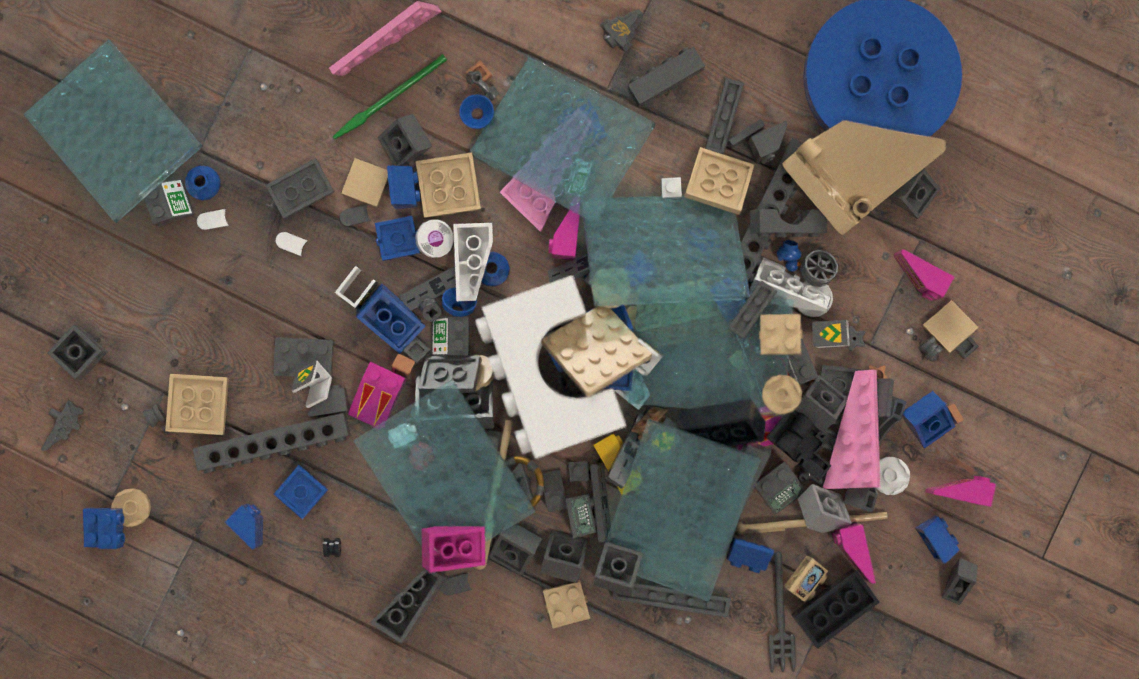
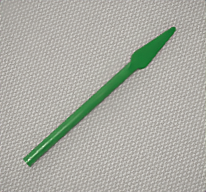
M442 54L363 113L356 114L333 136V139H337L363 125L367 118L446 62V57Z

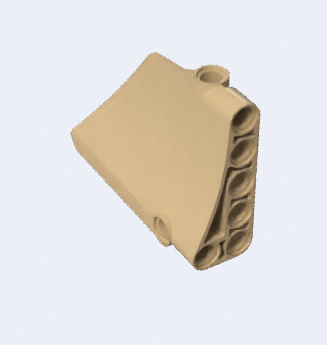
M845 120L817 137L809 138L782 165L834 228L844 235L876 206L945 152L946 142L940 138L894 131ZM859 203L867 204L868 210H861Z

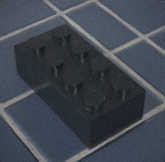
M745 399L681 410L678 413L676 430L690 451L697 452L762 442L765 437L766 421L753 400Z
M851 569L791 615L812 644L818 649L880 603V601L858 571Z

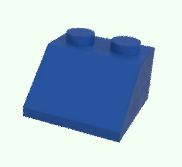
M387 166L391 205L395 210L418 207L421 197L420 191L416 190L415 184L419 183L417 171L414 172L412 166Z
M933 391L903 412V418L907 426L924 449L956 427L946 403Z
M245 504L241 505L225 523L253 550L263 545V517L260 515L261 510L256 505Z
M933 516L915 527L935 561L945 564L959 551L957 547L959 543L953 534L950 535L947 531L948 525L946 521L938 516Z
M732 537L726 559L731 561L730 565L741 568L742 565L749 566L748 570L760 573V570L766 571L774 550L767 546Z

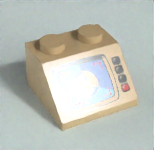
M806 556L784 587L804 602L807 599L811 600L816 593L814 589L817 585H822L827 579L826 573L828 570L813 558Z

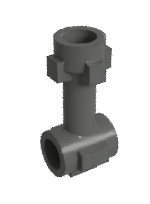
M469 71L467 73L466 80L470 85L476 84L485 92L484 96L491 101L499 94L496 91L497 88L494 85L489 87L482 80V74L479 71Z

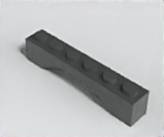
M892 396L890 418H878L879 446L891 428L901 421L906 401ZM848 488L845 492L844 504L873 512L878 496L877 489Z

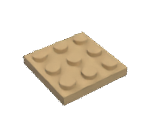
M700 147L684 197L740 215L754 164Z
M472 152L416 161L424 218L481 210Z
M170 374L165 431L225 435L229 378Z

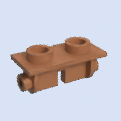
M652 407L631 431L639 434L638 439L641 442L648 441L654 433L653 430H657L665 422V414L668 412V409Z

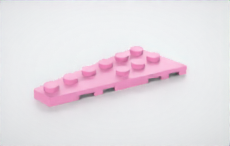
M416 1L329 68L333 75H346L351 71V68L362 63L391 43H397L401 40L402 36L441 13V10L437 5Z
M580 109L564 123L500 191L540 232H542L571 167L593 124Z
M876 370L855 371L829 463L831 467L827 471L824 481V489L880 487Z

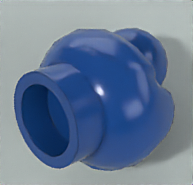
M784 240L783 245L777 250V258L779 261H786V269L788 271H796L801 265L797 261L801 257L798 243L793 240Z

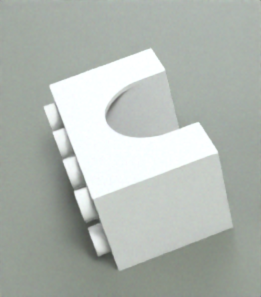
M573 276L482 307L485 317L477 319L476 324L485 344L494 342L498 354L490 356L489 360L496 379L499 381L507 378L511 391L502 394L509 417L520 414L524 429L515 432L522 454L533 451L535 458L626 426L613 388L586 398L574 399L555 393L545 384L541 377L539 354L542 348V338L575 319L586 316Z

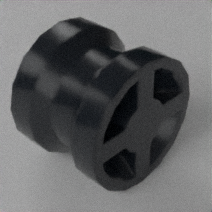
M324 538V557H329L330 555L335 557L341 556V538H336L335 540Z

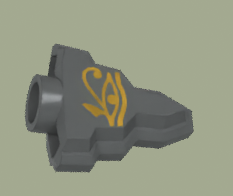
M640 10L629 12L624 17L617 16L612 20H605L600 24V27L606 34L603 36V39L611 48L617 46L626 53L632 46L631 41L635 37V29L641 24L644 14Z

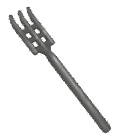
M777 551L774 553L778 633L775 636L769 635L770 668L773 673L774 658H780L781 671L784 672L785 658L791 657L792 671L795 672V635H787L784 632L785 612L782 553ZM774 640H779L780 645H774ZM784 640H790V644H784ZM774 649H780V653L774 654ZM785 649H791V653H785Z

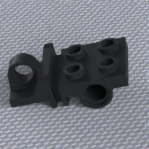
M795 410L784 414L766 438L793 461L799 462L797 464L799 467L820 481L831 467L827 461L817 454L829 439L828 436L821 435V430L814 427L815 425L807 417Z

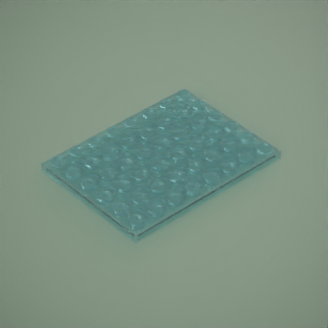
M109 39L23 114L116 223L203 147Z
M529 56L495 110L491 123L483 129L469 153L472 152L476 158L588 221L595 223L656 124Z
M685 195L679 198L648 196L588 198V201L582 200L581 206L594 306L748 299L750 293L736 214L685 198Z
M638 288L634 335L638 339L646 341L663 357L648 376L642 375L636 369L631 371L628 403L693 409L752 399L761 415L784 417V414H777L768 409L764 404L762 392L766 382L777 375L788 376L789 355H761V339H759L761 316L745 339H742L728 329L750 296ZM773 298L762 315L793 314L794 299Z
M453 379L353 440L421 547L422 528L484 526L486 542L536 511Z
M648 419L606 542L643 553L637 576L709 602L761 458Z

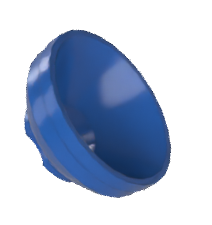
M474 94L463 100L459 113L462 122L467 127L482 129L491 123L494 117V107L487 97ZM481 109L483 111L482 118L474 119L472 117L473 110Z
M197 166L188 172L185 186L188 193L195 199L208 200L218 193L220 177L214 169L208 166ZM198 176H204L206 180L205 184L201 187L195 184V179Z
M490 252L487 264L495 263L498 268L495 273L490 274L486 271L485 267L481 283L494 287L506 281L509 276L510 267L507 259L502 254Z
M456 287L450 288L443 293L442 306L453 317L468 316L476 308L477 299L476 301H457ZM453 307H460L462 311L453 310Z

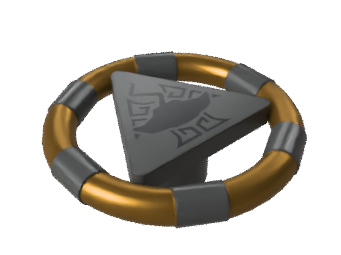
M512 456L505 459L503 470L509 465L521 464L514 469L501 485V488L498 487L497 500L508 510L525 512L531 510L541 500L545 487L544 478L540 468L532 460L523 456ZM524 464L535 474L537 479L534 497L530 487L531 481L527 477ZM501 492L531 501L515 505L510 503Z

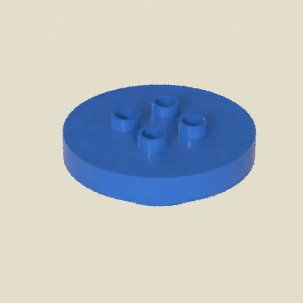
M860 0L836 12L822 26L814 38L804 65L803 84L805 97L814 118L824 131L846 120L930 137L946 122L957 103L962 85L960 54L948 29L935 15L925 8L907 0Z

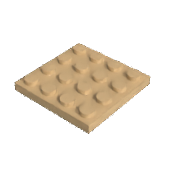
M601 305L587 312L586 316L575 319L541 340L545 349L587 397L652 358V353L638 342L639 339L610 308Z

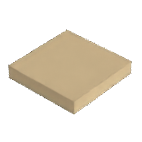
M355 158L341 194L378 207L388 182L387 170Z
M952 300L923 324L927 332L932 337L934 336L936 341L949 354L979 328Z

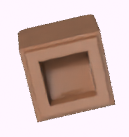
M398 354L392 364V372L409 379L415 361Z

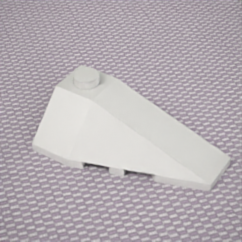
M492 223L453 224L457 301H476L493 243Z
M763 258L747 296L750 297L762 280L778 291L769 304L789 305V307L826 312L830 301L829 296L812 285H805L800 281L799 276L796 274L794 276L790 275L781 264Z

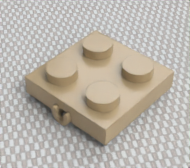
M800 314L761 315V331H759L761 355H801L803 330L801 331Z
M578 580V583L571 582L543 590L546 612L549 613L553 628L590 619L586 604L588 603L587 596L583 593L580 580Z

